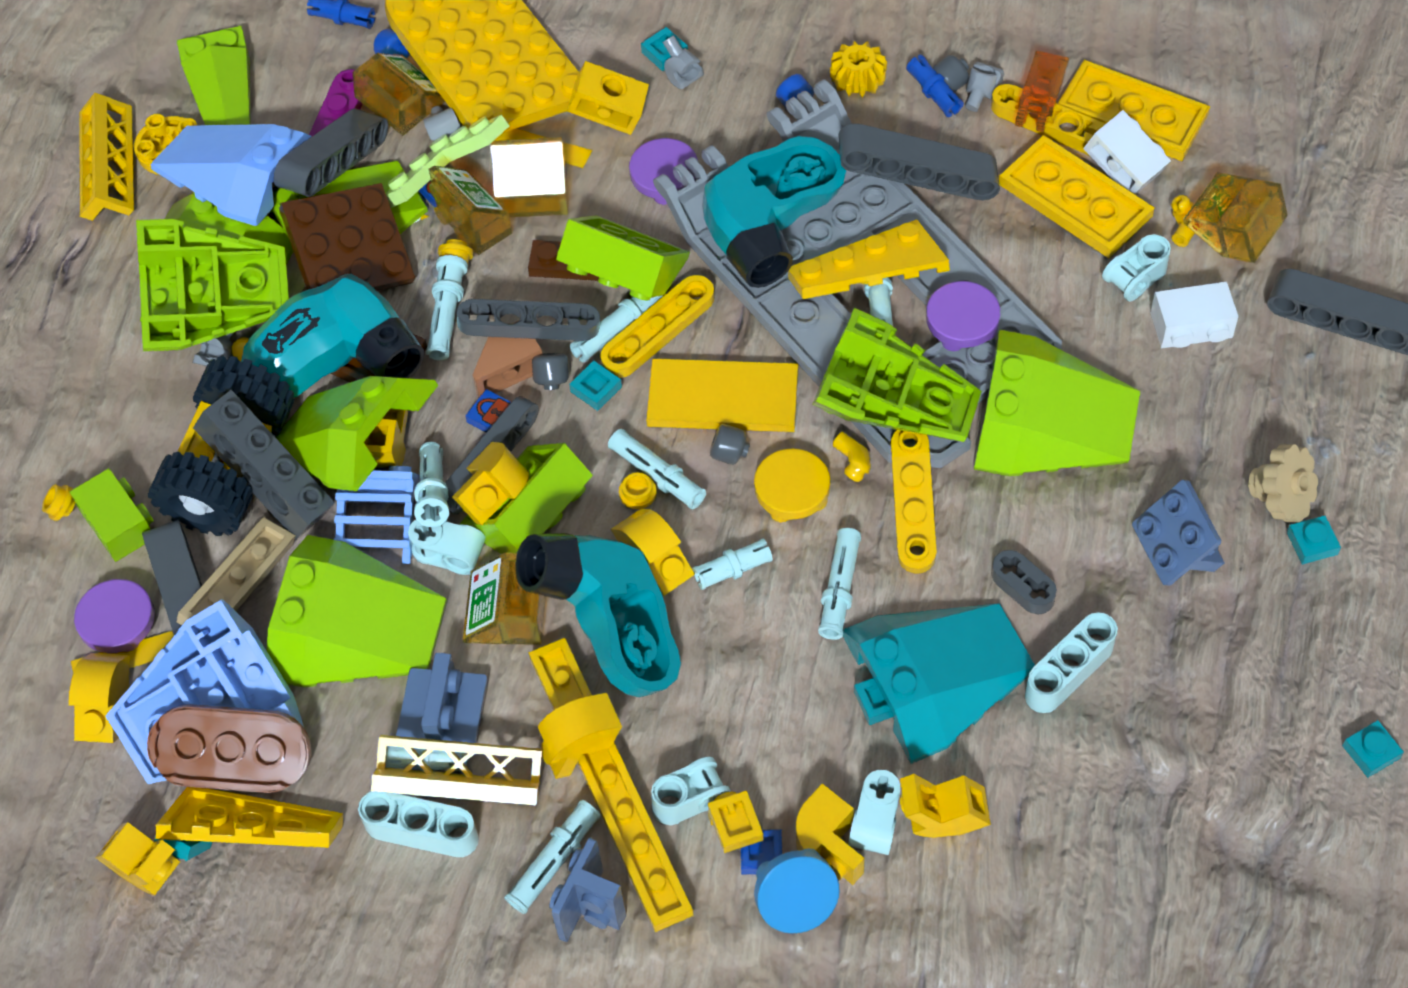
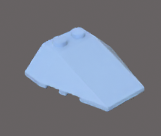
M276 124L186 126L151 163V169L180 188L186 186L194 191L195 198L201 202L208 200L217 206V211L221 215L257 226L274 207L272 183L277 163L283 156L312 136Z
M223 599L186 620L169 643L157 654L147 669L134 681L106 714L107 720L147 784L166 781L162 777L163 774L157 768H154L149 760L147 740L149 732L157 720L174 707L195 704L274 710L294 717L304 727L292 691L257 634Z

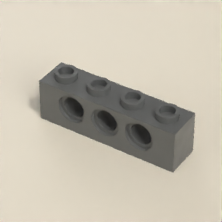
M232 390L202 412L193 429L229 468L238 472L237 477H244L246 479V486H251L252 493L287 531L296 535V540L322 519L335 502Z

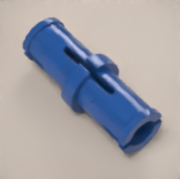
M308 0L307 6L313 7V9L307 8L309 16L331 19L338 25L349 23L371 29L375 22L374 17H369L370 15H376L374 8L350 4L348 0Z
M918 55L919 61L916 57L910 60L906 70L923 88L922 93L927 98H932L946 117H952V113L954 115L962 109L964 102L950 89L944 81L945 78L940 73H936L923 55Z

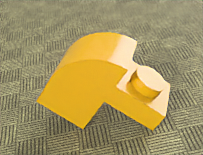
M389 409L364 441L378 464L376 468L402 466L406 452L404 437L408 410Z
M491 442L467 467L473 476L452 498L476 524L483 525L508 498L515 499L528 481L529 472L503 443Z
M640 509L611 528L617 541L643 552L663 596L695 575L678 546L681 541L668 523L655 511Z
M90 653L83 657L76 665L71 679L68 705L74 706V741L114 743L119 739L107 720L106 714L129 689V655Z
M602 693L570 701L553 710L539 723L538 729L544 740L541 745L542 757L545 763L550 765L556 779L570 776L582 754L611 748L622 725L608 694Z
M916 774L900 778L902 790L900 805L905 817L911 820L913 834L931 838L955 836L991 825L985 787L965 775L938 785H934Z
M822 783L799 810L796 820L797 850L808 848L816 850L830 864L839 880L844 878L854 885L864 874L865 858L841 839L852 827L854 808Z
M128 822L118 827L95 857L117 875L150 895H156L181 862L171 855L175 850L163 840L152 841Z

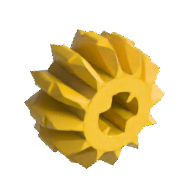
M855 40L851 46L841 44L839 52H833L831 58V81L835 82L837 91L846 90L848 97L853 93H859L863 98L866 91L875 94L878 86L883 85L886 79L887 61L880 52V47L870 48L868 41L863 45H858Z

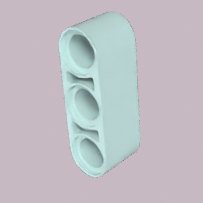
M1100 612L1091 613L1032 668L1025 692L1026 703L1032 710L1039 713H1049L1055 710L1109 658L1113 651L1118 630L1117 624L1111 616ZM1097 634L1104 637L1105 640H1095L1089 635ZM1071 659L1078 662L1079 665L1069 666L1063 660ZM1047 685L1051 687L1053 691L1043 692L1039 690L1036 686Z
M377 791L368 792L359 802L358 811L367 833L377 840L453 857L468 856L475 851L478 845L479 836L472 815L461 807L397 793ZM378 811H389L383 819H371ZM415 820H428L421 828H410ZM464 827L467 829L460 837L449 836L450 832L456 828Z

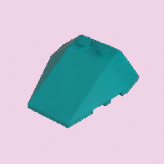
M1000 603L876 615L843 629V638L858 665L863 663L867 665L894 716L893 732L910 764L948 749L964 730L971 724L975 725L990 707L998 700L1001 702L1028 678L1030 671L1035 666Z

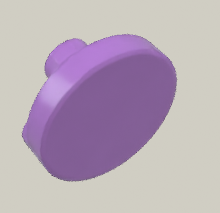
M659 138L648 141L637 148L630 159L631 182L642 194L654 198L658 204L666 205L667 202L655 188L653 179L665 174L675 185L677 191L681 190L684 186L675 178L673 168L679 164L686 168L685 160L690 157L698 160L696 153L689 145L676 139Z
M956 281L941 286L931 295L927 304L926 322L931 333L942 342L945 349L959 351L961 348L975 347L993 339L997 335L1000 321V305L995 295L986 287L974 282Z
M112 579L95 585L82 596L75 609L74 623L83 642L93 650L102 653L129 652L137 648L151 630L155 618V607L148 593L139 584L125 579Z

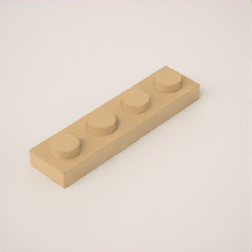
M263 517L178 612L176 622L183 625L186 620L221 599L237 611L293 546L296 535Z

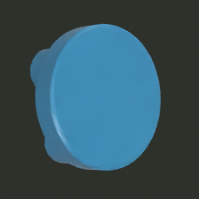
M808 848L781 854L771 861L762 863L756 871L757 881L754 889L756 906L765 922L778 931L794 934L812 930L826 921L837 905L840 892L838 878L830 864L814 849Z

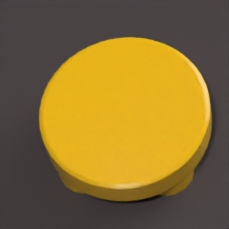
M153 114L147 117L145 126L139 131L134 142V151L140 165L148 172L159 175L151 169V163L186 126H198L196 121L192 118L179 116L164 117L161 114Z
M794 448L779 450L767 456L758 466L754 478L755 495L760 505L770 513L773 520L786 522L789 519H802L826 507L830 493L829 471L823 461L811 452Z

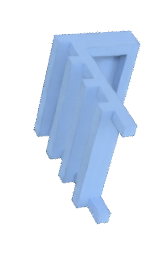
M389 466V471L373 470L358 491L337 489L335 496L337 512L334 518L336 535L334 540L346 542L353 547L403 549L402 564H411L412 543L408 536V529L413 522L414 489L420 482V475L411 472L412 467ZM346 501L405 503L404 517L346 516ZM345 524L404 526L403 540L345 539Z

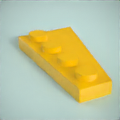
M916 219L795 264L788 271V279L802 299L849 291L851 284L862 283L874 286L883 284V278L903 274L905 280L919 277V271L935 268L937 273L950 271L949 259Z
M186 787L157 822L156 839L329 848L343 828V813L209 788Z

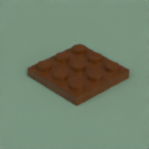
M382 183L282 202L280 204L279 211L307 290L322 286L344 274L357 276L369 283L376 291L412 284L415 280L412 266Z

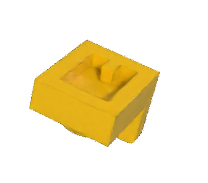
M747 790L737 794L733 791L725 792L708 803V818L710 824L715 827L724 853L763 841V832Z

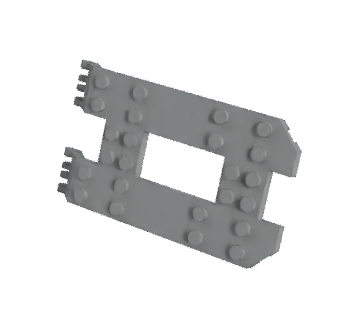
M825 79L816 83L813 88L815 95L825 103L823 106L819 107L817 101L807 91L799 93L797 99L792 97L786 101V108L797 119L796 122L791 124L781 108L775 107L767 112L768 121L779 132L783 142L797 136L813 137L832 146L839 155V131L844 126L852 124L836 89ZM713 145L702 150L701 154L704 162L713 169L708 174H706L698 160L693 157L685 160L686 168L682 164L673 168L675 178L684 186L681 190L677 191L675 185L665 174L653 179L655 188L666 200L687 244L810 378L820 386L851 313L833 294L802 299L788 279V272L773 284L760 288L750 287L726 258V254L714 241L704 220L702 209L704 186L712 178L729 167L724 156ZM846 170L844 183L833 199L826 205L801 215L790 226L781 230L793 257V266L917 219L949 259L950 271L937 273L935 268L919 271V277L905 280L903 274L897 275L926 306L931 295L941 286L956 281L974 282L990 290L999 302L1000 321L997 335L999 330L1036 336L1059 349L1062 347V340L904 183ZM997 335L981 345L961 348L959 351L945 349L940 341L927 349L923 356L939 368L945 364L981 390L979 402L988 397ZM851 421L888 462H891V438L896 429ZM928 436L930 464L934 468L944 467L971 449V440L968 437L965 442ZM910 438L903 442L907 447H913L917 444L914 439Z

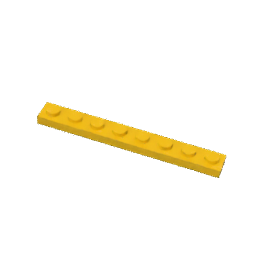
M565 638L528 652L530 661L553 710L570 701L592 696ZM613 742L609 749L582 754L577 762L654 931L658 932L694 916L688 898L615 743Z

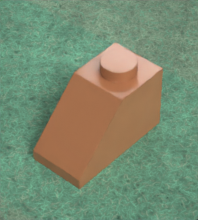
M488 337L472 374L478 398L486 389L497 393L532 377V359L537 355H542V350L535 339Z

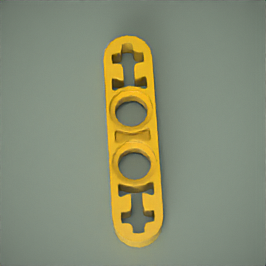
M1012 84L997 86L992 93L991 109L998 117L1042 136L1045 135L1051 140L1086 155L1089 154L1083 148L1092 136L1105 125V123ZM1032 110H1041L1046 116L1036 119L1028 113ZM1063 123H1071L1077 129L1067 132L1063 131L1059 126Z

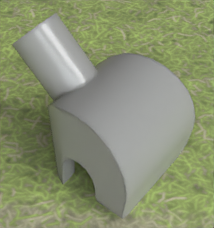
M674 35L662 42L671 56L665 61V72L669 81L675 87L683 89L704 75L702 67L698 64L701 60L686 48L682 49Z
M976 62L971 68L966 92H969L970 95L965 107L970 111L977 112L983 97L992 99L994 89L1002 84L1004 71Z
M435 106L430 111L431 116L423 119L428 135L433 141L445 134L449 138L453 132L460 128L452 108L443 110L442 107Z
M233 333L201 343V349L199 353L195 354L193 363L207 366L210 360H216L220 356H224L228 360L230 356H233V343L230 341Z

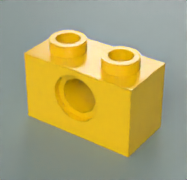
M585 61L575 81L567 112L631 135L642 115L649 84Z

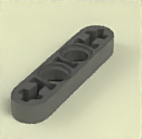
M468 299L458 306L457 325L462 333L470 336L585 341L594 338L598 334L600 314L595 307L581 303ZM506 314H513L518 316L520 320L514 324H506L500 318ZM470 315H478L476 320H469ZM489 315H494V322H489ZM542 316H552L556 319V322L545 326L538 323L537 320ZM563 318H568V325H563ZM580 320H587V325H581Z
M523 396L516 397L445 482L449 492L447 500L449 512L459 514L463 511L452 496L473 476L467 467L491 442L503 443L511 452L534 424L539 412V407L536 403Z

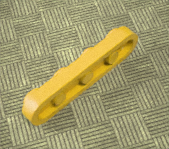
M692 275L683 279L603 347L601 351L602 366L619 378L631 375L712 306L714 302V286L712 282L701 275ZM693 297H701L698 300L692 299ZM624 361V363L617 364L616 362Z
M896 430L891 438V462L897 556L903 569L910 573L920 574L928 571L936 560L929 439L927 435ZM910 438L914 439L917 444L913 447H907L903 442ZM913 546H920L924 549V552L921 555H914L910 549Z

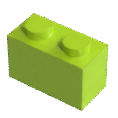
M108 468L69 491L79 511L115 562L145 545L142 532L150 530L149 524L154 522L142 502L135 505L131 500L136 495L124 477L117 480Z

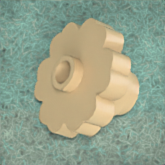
M1280 444L1277 449L1271 451L1270 464H1263L1251 471L1248 480L1251 495L1254 498H1259L1262 502H1266V508L1271 512L1274 519L1285 522H1301L1309 516L1310 502H1314L1317 497L1318 477L1313 473L1314 458L1306 447H1298L1296 444Z

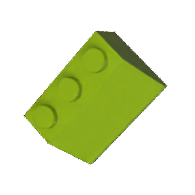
M596 215L568 219L556 260L567 264L566 269L579 275L590 273L599 277L598 282L605 286L618 288L620 285L630 289L629 294L631 296L650 301V298L665 295L688 260L690 252Z
M565 443L527 446L517 458L529 472L528 481L515 499L508 498L483 525L476 524L469 515L460 524L469 525L480 530L486 537L484 544L501 555L516 557L521 543L527 536L543 534L562 519L563 514L561 512L570 502L577 500L585 492L586 487L584 485L593 476Z

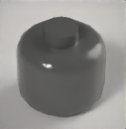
M948 55L933 67L937 74L940 73L945 78L944 81L954 93L969 80L967 72L969 66L963 58L958 59L953 55Z
M543 353L533 357V381L538 385H544L545 390L559 389L558 384L566 383L569 379L568 357L563 353Z
M728 424L719 425L712 441L710 456L715 460L730 465L738 463L740 457L746 458L750 444L746 443V432L743 429Z

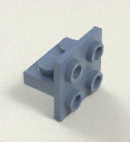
M1188 480L1178 482L1132 523L1163 585H1172L1189 570L1215 572L1225 564L1218 551L1221 538Z
M435 653L432 670L411 668L407 679L396 736L477 743L488 683L487 676L485 674L460 672L459 669H455L451 654Z
M588 838L583 849L578 847L575 850L568 868L571 873L564 886L559 884L556 887L549 904V908L552 909L553 922L555 923L558 937L565 942H568L581 914L584 915V919L588 923L601 929H606L607 926L620 930L626 917L621 886L601 877L603 866L598 842Z

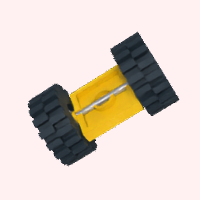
M220 356L216 360L212 359L209 361L194 392L193 402L197 403L195 406L197 410L177 452H173L172 456L170 454L165 456L149 488L148 498L152 499L151 504L154 507H160L159 512L162 515L171 516V521L179 519L181 523L186 525L185 528L192 531L196 528L200 530V533L208 534V532H212L215 536H222L223 533L227 536L232 535L233 531L236 532L252 499L251 486H246L247 481L244 477H237L238 472L229 468L193 427L205 409L232 390L273 436H278L295 400L293 399L294 392L288 390L290 385L286 381H279L281 376L275 372L270 374L266 371L267 367L261 364L259 367L252 365V360L244 359L241 362L235 356H230L228 360L224 356Z

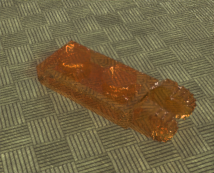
M1041 51L1035 52L1020 97L1015 126L1023 128L1027 121L1028 112L1039 114L1036 120V131H1045L1049 116L1052 117L1068 68V57Z

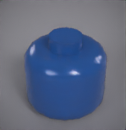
M384 29L375 37L373 44L374 52L382 61L392 64L382 55L402 56L406 60L409 57L410 53L392 29Z
M793 74L778 86L776 97L786 108L787 100L792 97L797 99V95L803 91L809 92L813 97L814 90L801 74Z

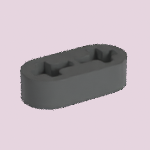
M1006 550L997 554L993 561L991 574L996 585L1032 614L1039 615L1050 611L1054 606L1057 592L1055 583L1021 553ZM1003 566L1008 569L1012 566L1017 567L1016 574L1011 571L1004 574L1002 572ZM1032 590L1036 593L1041 590L1045 591V598L1041 596L1035 599L1032 598Z

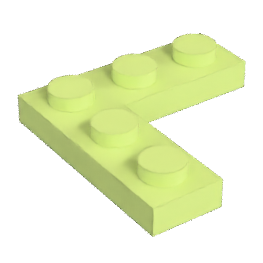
M502 114L490 120L484 116L474 122L469 128L466 125L453 132L449 138L445 134L429 145L432 150L427 155L423 153L409 163L411 170L408 173L402 172L388 182L390 189L385 194L390 208L408 201L440 171L439 168H444L449 162L490 145L509 127Z

